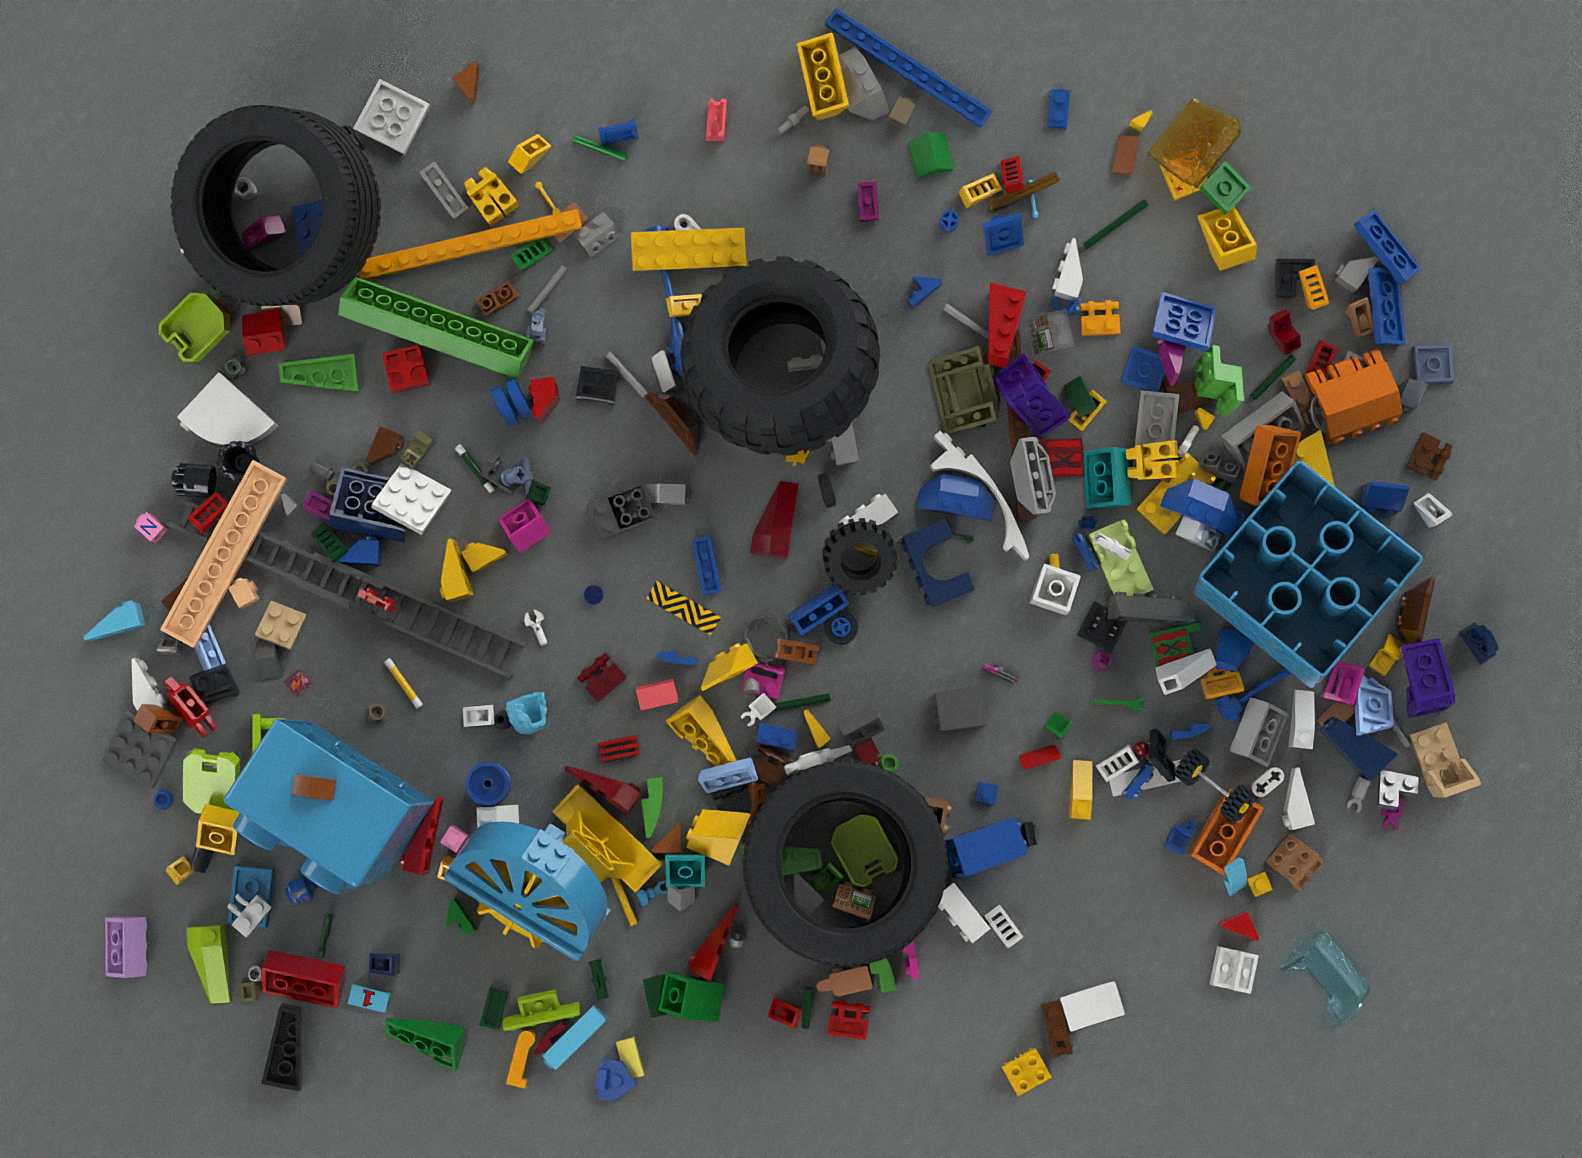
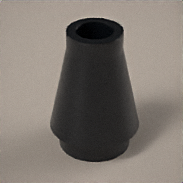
M506 710L499 711L495 715L494 723L499 729L504 730L511 727L512 724L509 721ZM502 716L504 718L503 723L499 722V718Z

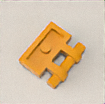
M1105 300V302L1094 303V301L1080 303V311H1088V316H1081L1082 336L1120 334L1119 314L1112 315V309H1119V302ZM1105 310V315H1095L1094 311Z
M1214 666L1200 676H1206L1205 679H1201V686L1206 699L1244 691L1239 671L1231 673V670H1217V666ZM1223 673V675L1214 676V674Z

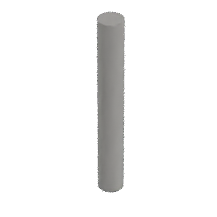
M563 265L559 267L527 308L531 314L535 312L567 271V268Z
M946 304L943 309L945 312L988 340V330L949 304Z
M611 351L607 353L605 357L642 398H645V395L648 393Z

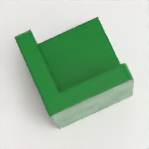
M1055 711L1044 728L1058 738H1062L1073 722L1068 721Z

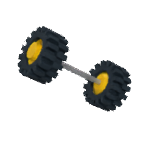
M1198 749L1189 751L1187 756L1185 755L1184 759L1179 762L1180 765L1176 767L1175 776L1184 784L1191 786V784L1193 785L1195 781L1199 780V777H1202L1226 796V801L1222 803L1223 806L1220 812L1232 822L1239 821L1241 817L1245 816V813L1249 812V808H1252L1256 796L1244 785H1239L1233 792L1231 791L1228 794L1203 774V772H1206V767L1209 766L1210 760Z

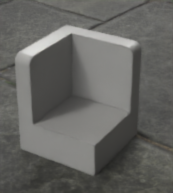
M667 887L668 902L679 911L684 910L695 902V887Z

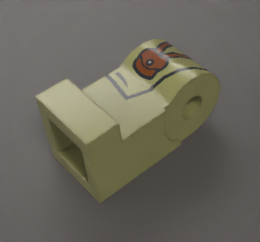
M419 430L400 459L412 469H415L436 443Z

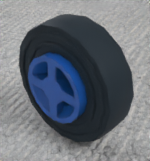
M840 610L824 622L825 635L829 641L835 644L843 645L849 643L855 638L858 631L857 620L847 611Z

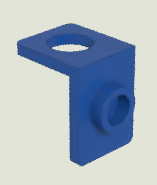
M1056 296L1050 303L1055 310L1067 318L1070 314L1073 316L1080 309L1078 304L1081 299L1079 298L1076 302L1068 300L1069 304L1065 309L1058 306L1060 297Z

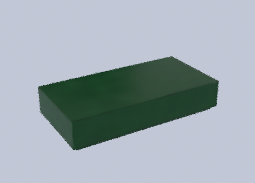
M489 987L479 1026L499 1030L509 994L508 991Z
M810 987L804 988L803 1029H809L812 994V988Z

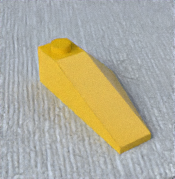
M701 695L688 701L665 720L681 739L686 738L693 744L692 748L696 751L700 749L715 766L737 761L713 710Z

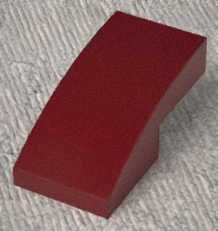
M564 1020L554 1026L542 1038L534 1050L535 1056L554 1045L551 1037L567 1028Z

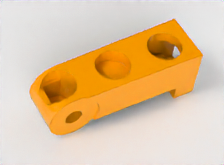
M531 1029L522 1031L518 1036L506 1084L524 1089L527 1086L529 1078L523 1076L531 1046L535 1043L537 1037L536 1033Z

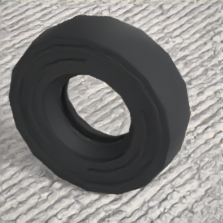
M827 473L818 475L819 486L826 508L836 506L829 475Z

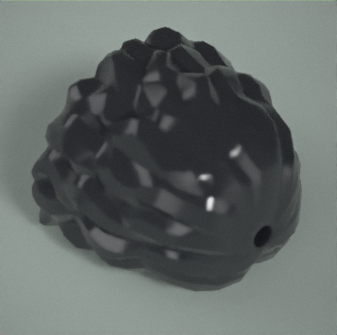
M231 441L229 444H225L224 448L220 449L217 455L218 459L216 460V464L219 466L223 476L233 481L242 480L252 460L259 463V458L253 445L243 441Z

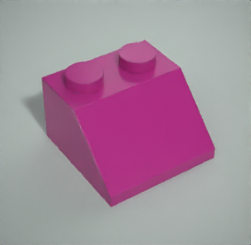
M527 499L498 518L501 526L519 553L530 548L552 532L533 502Z

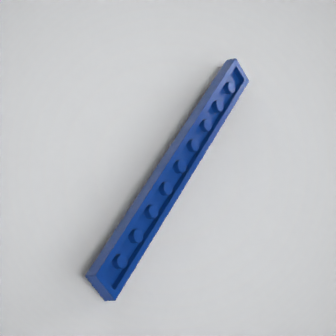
M835 8L825 22L826 27L978 127L982 128L991 115L992 110Z

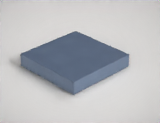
M1452 344L1412 347L1414 380L1428 384L1455 382Z

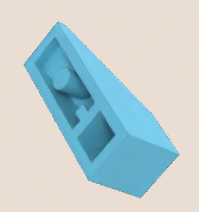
M133 600L121 603L122 606L116 607L84 636V640L94 641L146 626L141 605L133 603Z

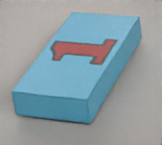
M352 984L347 1004L386 1013L391 993Z

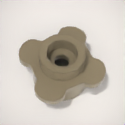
M371 703L368 706L369 720L371 722L376 720L385 722L388 719L386 715L388 706L386 703L378 705Z

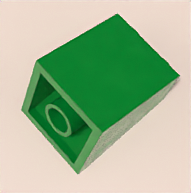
M666 972L659 1011L681 1019L718 1022L726 983L714 979L710 981L702 977Z

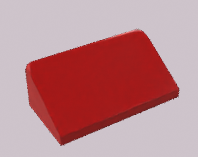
M1050 745L1019 755V760L1024 770L1061 759L1056 745Z

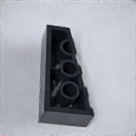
M285 1003L280 1005L261 1084L298 1092L301 1091V1007Z

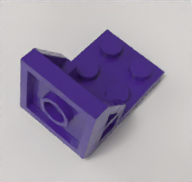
M1024 353L993 376L1009 405L1039 439H1042L1071 418L1069 412L1050 392L1045 381Z
M1437 638L1401 646L1400 652L1410 683L1406 688V711L1408 718L1446 711L1454 705L1455 692L1440 639Z

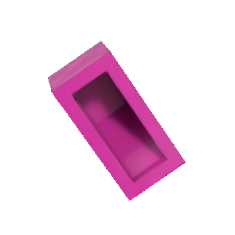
M277 215L260 217L242 235L250 251L277 241L286 231L280 216Z

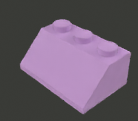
M105 917L106 976L120 978L146 976L148 968L146 961V951L148 948L146 941L148 927L146 917Z

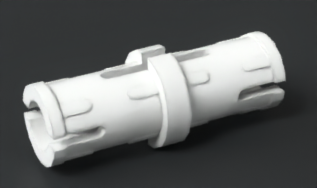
M1100 532L1094 536L1095 540H1093V543L1106 549V552L1109 554L1113 553L1123 560L1129 558L1131 550L1119 544L1116 539L1108 538Z

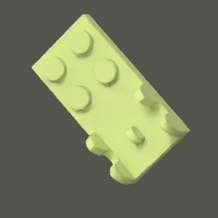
M1124 519L1092 532L1087 536L1112 594L1115 595V592H1126L1127 596H1133L1134 593L1145 594L1154 589L1135 548V540L1130 536L1128 524ZM1100 532L1108 538L1116 539L1119 544L1131 550L1129 558L1123 560L1113 553L1109 554L1106 552V549L1093 543V540H1095L1094 536Z

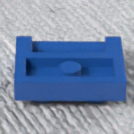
M635 119L629 120L628 123L605 128L603 126L598 127L600 140L604 146L639 138Z

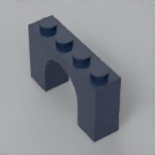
M946 519L904 535L902 537L903 541L900 542L903 551H908L910 559H908L909 565L912 570H916L918 575L915 577L919 588L923 587L925 592L923 595L924 601L931 608L975 590L968 572L948 580H937L931 577L924 568L923 558L925 552L933 545L953 537Z

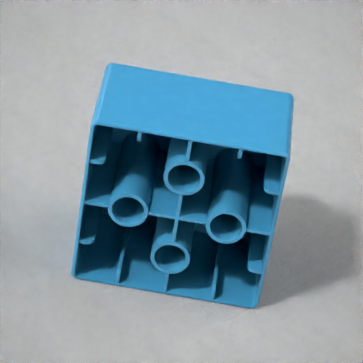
M1297 461L1201 572L1194 593L1308 687L1313 688L1329 673L1422 563L1423 557L1302 461Z
M276 719L224 798L228 806L240 813L233 823V828L239 834L267 850H274L278 843L286 847H293L307 856L300 869L303 875L318 886L338 895L346 887L356 890L359 886L387 878L434 803L433 800L313 722ZM295 774L337 780L334 800L292 795Z

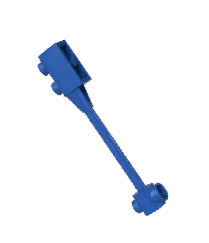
M653 226L646 229L645 232L670 230L664 226ZM668 269L660 270L666 297L674 296ZM677 316L671 317L672 339L671 345H668V352L670 356H675L676 363L672 364L674 374H679V377H682L680 347L685 329L681 319Z
M1284 668L1237 699L1233 695L1230 696V694L1221 696L1216 700L1218 712L1225 721L1230 720L1234 722L1242 717L1240 715L1243 711L1242 704L1249 701L1250 697H1255L1282 680L1291 672Z

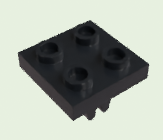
M1094 601L1076 636L1112 653L1128 621L1107 620L1108 608Z

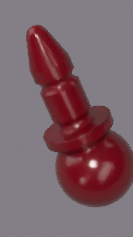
M1137 742L1134 745V753L1147 760L1149 746L1145 742Z

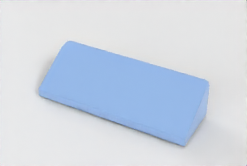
M209 624L195 648L204 671L225 664Z
M751 758L701 770L698 778L706 793L758 780Z

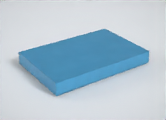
M235 865L230 903L236 905L243 912L246 906L238 902L235 896L241 894L251 902L259 894L270 904L274 869ZM230 910L227 924H233L238 918ZM269 912L257 927L266 928L268 926Z

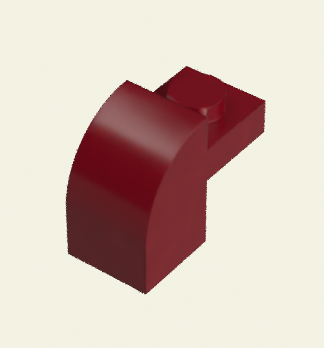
M1286 308L1269 317L1270 324L1267 325L1269 333L1276 346L1285 356L1302 347L1300 334L1292 326L1290 313Z

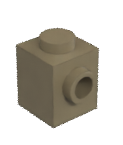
M898 97L889 115L888 122L905 130L915 111L916 105L913 104L914 102L906 97Z

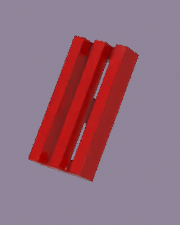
M636 735L598 743L601 762L640 754ZM633 740V744L603 749L605 745ZM633 747L635 748V751L605 757L604 754Z

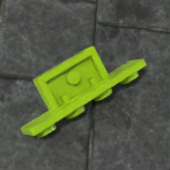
M556 989L518 997V1005L521 1014L504 1017L503 1030H516L521 1027L536 1026L540 1023L555 1022L559 1019L574 1018L580 1015V1003L573 1002L560 1005Z

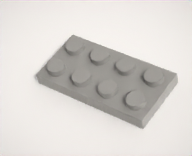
M1140 391L1135 445L1172 441L1175 439L1179 394ZM1171 458V459H1160V460H1158V462H1160V461H1171L1172 458ZM1133 459L1132 467H1137L1136 459Z

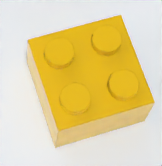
M205 804L198 821L196 847L235 855L241 834L233 828V823L240 813L235 810Z

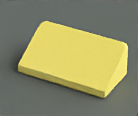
M635 1036L616 1041L620 1060L624 1062L632 1078L644 1076L645 1073Z

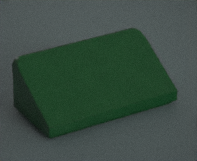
M665 974L643 979L650 1018L667 1014L659 1011Z

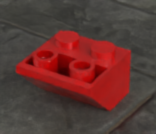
M553 376L531 379V385H528L529 396L534 404H531L532 416L537 418L540 423L545 422L560 402L557 381Z

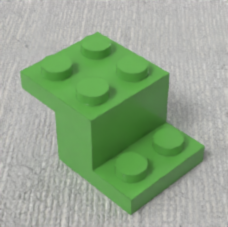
M1212 345L1194 364V371L1196 372L1195 388L1197 389L1198 397L1218 400L1217 409L1219 410V417L1226 418L1244 402L1242 367L1222 364L1220 346Z

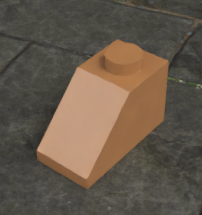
M822 145L811 146L807 160L808 174L826 175L829 149Z

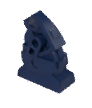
M1474 622L1458 632L1480 665L1497 655L1496 651L1499 650L1498 644L1492 632L1486 629L1485 625H1477Z

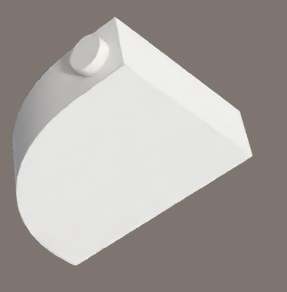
M219 372L177 416L182 421L180 425L186 431L192 430L203 439L220 446L229 444L231 441H243L248 444H254L266 438L279 426Z

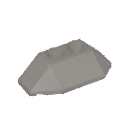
M856 47L838 55L849 102L848 112L868 118L871 121L889 114L890 110L883 91L865 57Z
M1036 437L1021 438L1018 440L1010 461L1017 500L1033 515L1050 513L1056 491L1049 456L1038 443Z

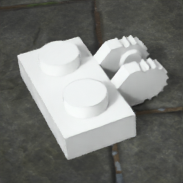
M241 894L235 896L238 902L246 906L243 912L232 903L227 906L230 911L238 916L232 926L245 937L252 933L273 907L259 894L251 902Z

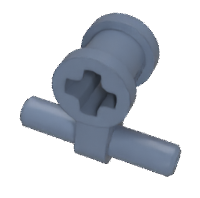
M539 308L532 316V325H528L526 337L546 345L548 328L544 327L546 311L544 308Z
M525 457L521 459L522 467L517 466L513 470H503L501 480L507 487L513 486L515 483H524L527 495L531 482L534 479L533 472L530 471L529 458Z

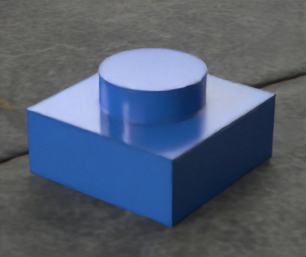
M979 781L975 800L995 804L998 785Z

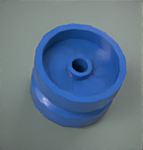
M515 378L505 382L507 395L500 386L490 390L500 415L505 419L509 427L519 422L516 410L524 419L532 416L531 408Z
M485 762L478 764L471 769L466 779V789L472 800L482 805L500 803L507 798L511 791L512 781L510 774L505 767L498 763ZM490 780L491 786L488 788L485 782Z

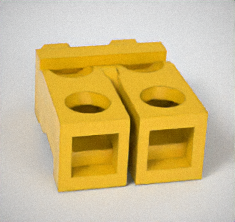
M484 167L478 173L482 181L476 184L472 178H469L464 182L468 196L489 226L492 227L504 218L493 200L496 201L506 216L520 205L497 175Z
M1176 440L1135 445L1134 448L1126 450L1127 460L1136 459L1137 467H1128L1129 478L1145 480L1180 477L1179 460L1158 462L1160 459L1178 458Z

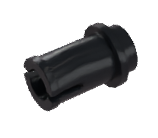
M1033 821L1021 823V830H1023L1027 846L1037 845L1034 830L1036 825H1033Z

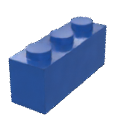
M832 585L789 613L787 617L796 631L802 636L850 603L839 587Z

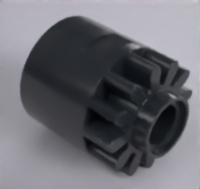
M179 463L177 470L173 471L171 479L176 495L209 498L215 493L216 468L212 465Z

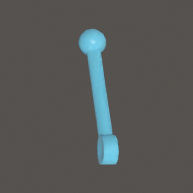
M1028 180L1027 184L1033 182V180ZM1034 194L1030 195L1033 210L1032 217L1035 219L1038 218V211H1036Z

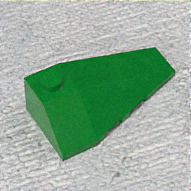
M386 1018V1034L405 1045L411 1044L418 1049V1053L430 1055L434 1058L433 1062L454 1071L458 1069L466 1044V1029L445 1022Z

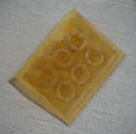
M1192 98L1149 150L1148 155L1182 182L1198 188L1242 134L1239 120Z

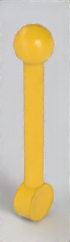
M536 182L535 187L541 191L542 195L552 208V213H560V210L558 208H555L552 201L542 188V183Z

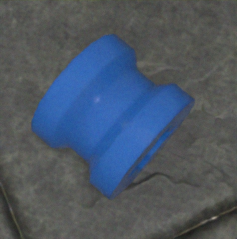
M947 210L941 215L940 227L946 232L954 231L958 226L959 216L955 211Z

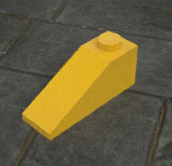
M1073 760L1069 818L1091 820L1092 761Z

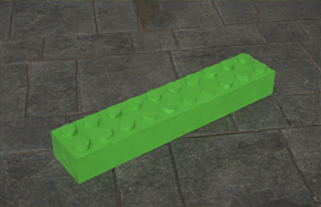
M358 277L352 280L340 297L339 316L497 371L509 377L518 379L531 357L533 339Z

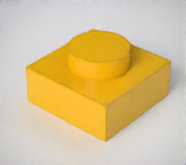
M1264 871L1247 878V883L1253 897L1273 890Z

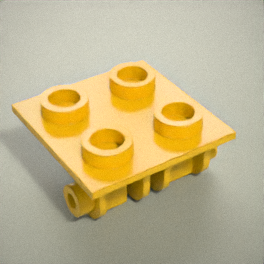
M1030 1048L1023 1055L1019 1054V1058L1014 1057L1015 1060L1005 1062L1004 1066H1002L1017 1096L1052 1078L1036 1048Z

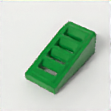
M541 238L533 240L510 256L522 273H524L553 252L547 241ZM541 243L546 250L542 252L537 244ZM533 247H535L539 255H535V253L532 251ZM526 252H529L533 257L531 260L525 254ZM523 256L526 263L523 264L519 257Z

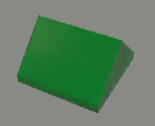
M927 132L908 142L917 179L954 170L945 133Z

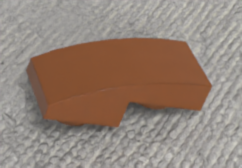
M507 280L495 290L488 291L475 301L485 317L507 306L519 298L520 295L512 282Z

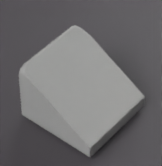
M282 493L281 498L286 515L292 518L300 510L301 506L289 495Z

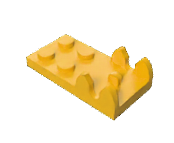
M1188 452L1179 460L1180 477L1171 478L1170 483L1161 481L1136 509L1164 535L1181 517L1160 507L1166 490L1191 479H1197L1208 485L1216 479L1214 475L1199 467V462Z

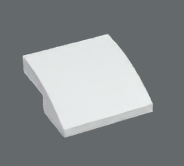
M1217 946L1209 984L1251 994L1259 955Z

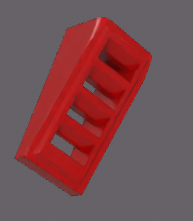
M1019 156L1001 160L1006 194L1025 190ZM1017 168V170H1012V171H1008V172L1006 171V170H1010V169Z
M1318 340L1306 374L1312 372L1314 368L1316 370L1320 369L1326 377L1328 373L1327 367L1332 364L1339 347ZM1322 347L1329 349L1330 353L1321 351ZM1319 354L1328 357L1327 361L1318 358ZM1316 361L1324 364V368L1315 365Z
M215 492L188 516V520L203 534L222 515L229 503L219 493ZM215 500L222 505L220 508L213 503ZM209 506L215 510L214 513L208 509ZM204 511L210 516L208 519L203 515ZM200 518L204 522L201 524L197 519Z

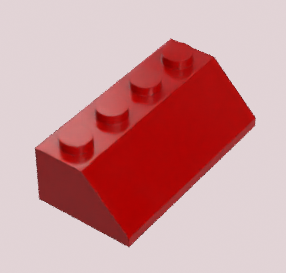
M269 950L262 966L263 993L338 1008L345 980V966Z

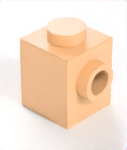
M238 578L228 588L238 608L244 609L260 600L256 593L258 591L256 584L249 579Z

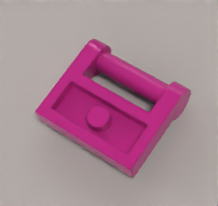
M757 661L758 664L753 666V668L777 673V679L751 673V667L745 671L741 690L744 691L745 681L753 678L759 683V692L754 694L762 695L765 693L767 697L778 699L786 666L768 663L766 667L765 662Z
M1337 662L1331 670L1326 690L1322 693L1321 697L1354 706L1365 669ZM1340 669H1341L1342 672H1341V676H1340V679H1339V682H1338V685H1337V689H1336L1335 694H1333L1334 687H1335V684H1336V681H1337V677H1338L1339 671H1340Z

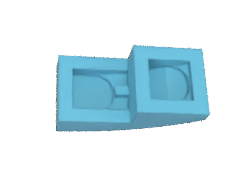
M1239 857L1224 867L1227 875L1224 882L1231 897L1244 888L1247 883L1245 863Z

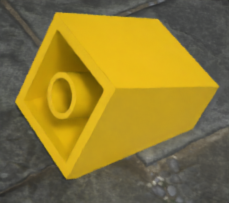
M702 809L700 816L696 815L691 826L694 829L690 828L686 839L689 841L686 848L730 865L751 814Z

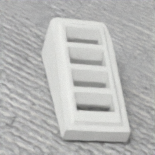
M1128 744L1096 765L1105 781L1108 782L1139 763L1140 760L1134 753L1131 745ZM1127 752L1132 761L1129 762L1124 753ZM1119 756L1122 758L1126 765L1122 766V764L1118 760ZM1111 761L1115 762V764L1119 768L1118 770H1115V768L1111 764ZM1106 764L1112 772L1110 775L1104 767Z
M1000 904L984 915L1007 948H1010L1023 938ZM999 912L1002 914L996 920L992 921L991 918L994 917L996 914H998ZM1006 919V922L997 928L996 924ZM1010 925L1011 929L1006 931L1004 934L1000 932ZM1015 932L1016 935L1013 936L1011 939H1009L1008 941L1005 939L1011 933Z

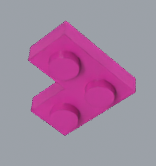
M912 941L903 948V953H907V961H904L905 973L909 974L911 979L919 978L915 945L914 941Z

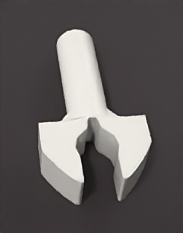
M1192 426L1183 443L1179 446V457L1182 458L1192 444L1191 442L1199 431L1198 426Z
M534 610L537 616L535 623L530 620L529 613L527 612L524 619L526 627H533L540 645H546L547 640L541 628V622L545 620L543 614Z

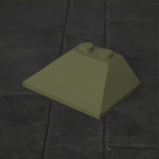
M981 346L928 361L944 433L949 435L998 420L1001 404L996 380L993 377V367L991 364H988V358Z

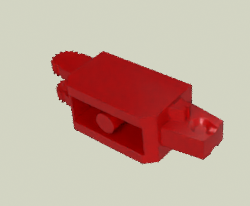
M172 677L164 681L163 685L168 690L166 692L168 695L167 700L191 729L194 728L202 738L208 735L200 724L202 721L211 730L217 729L215 722L209 716V709L188 684L185 683L183 685L181 682L177 684Z

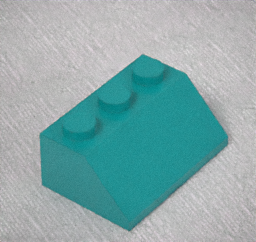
M1111 447L1083 452L1087 509L1116 508L1131 505L1130 478L1127 472L1129 463L1126 458V450L1128 448Z

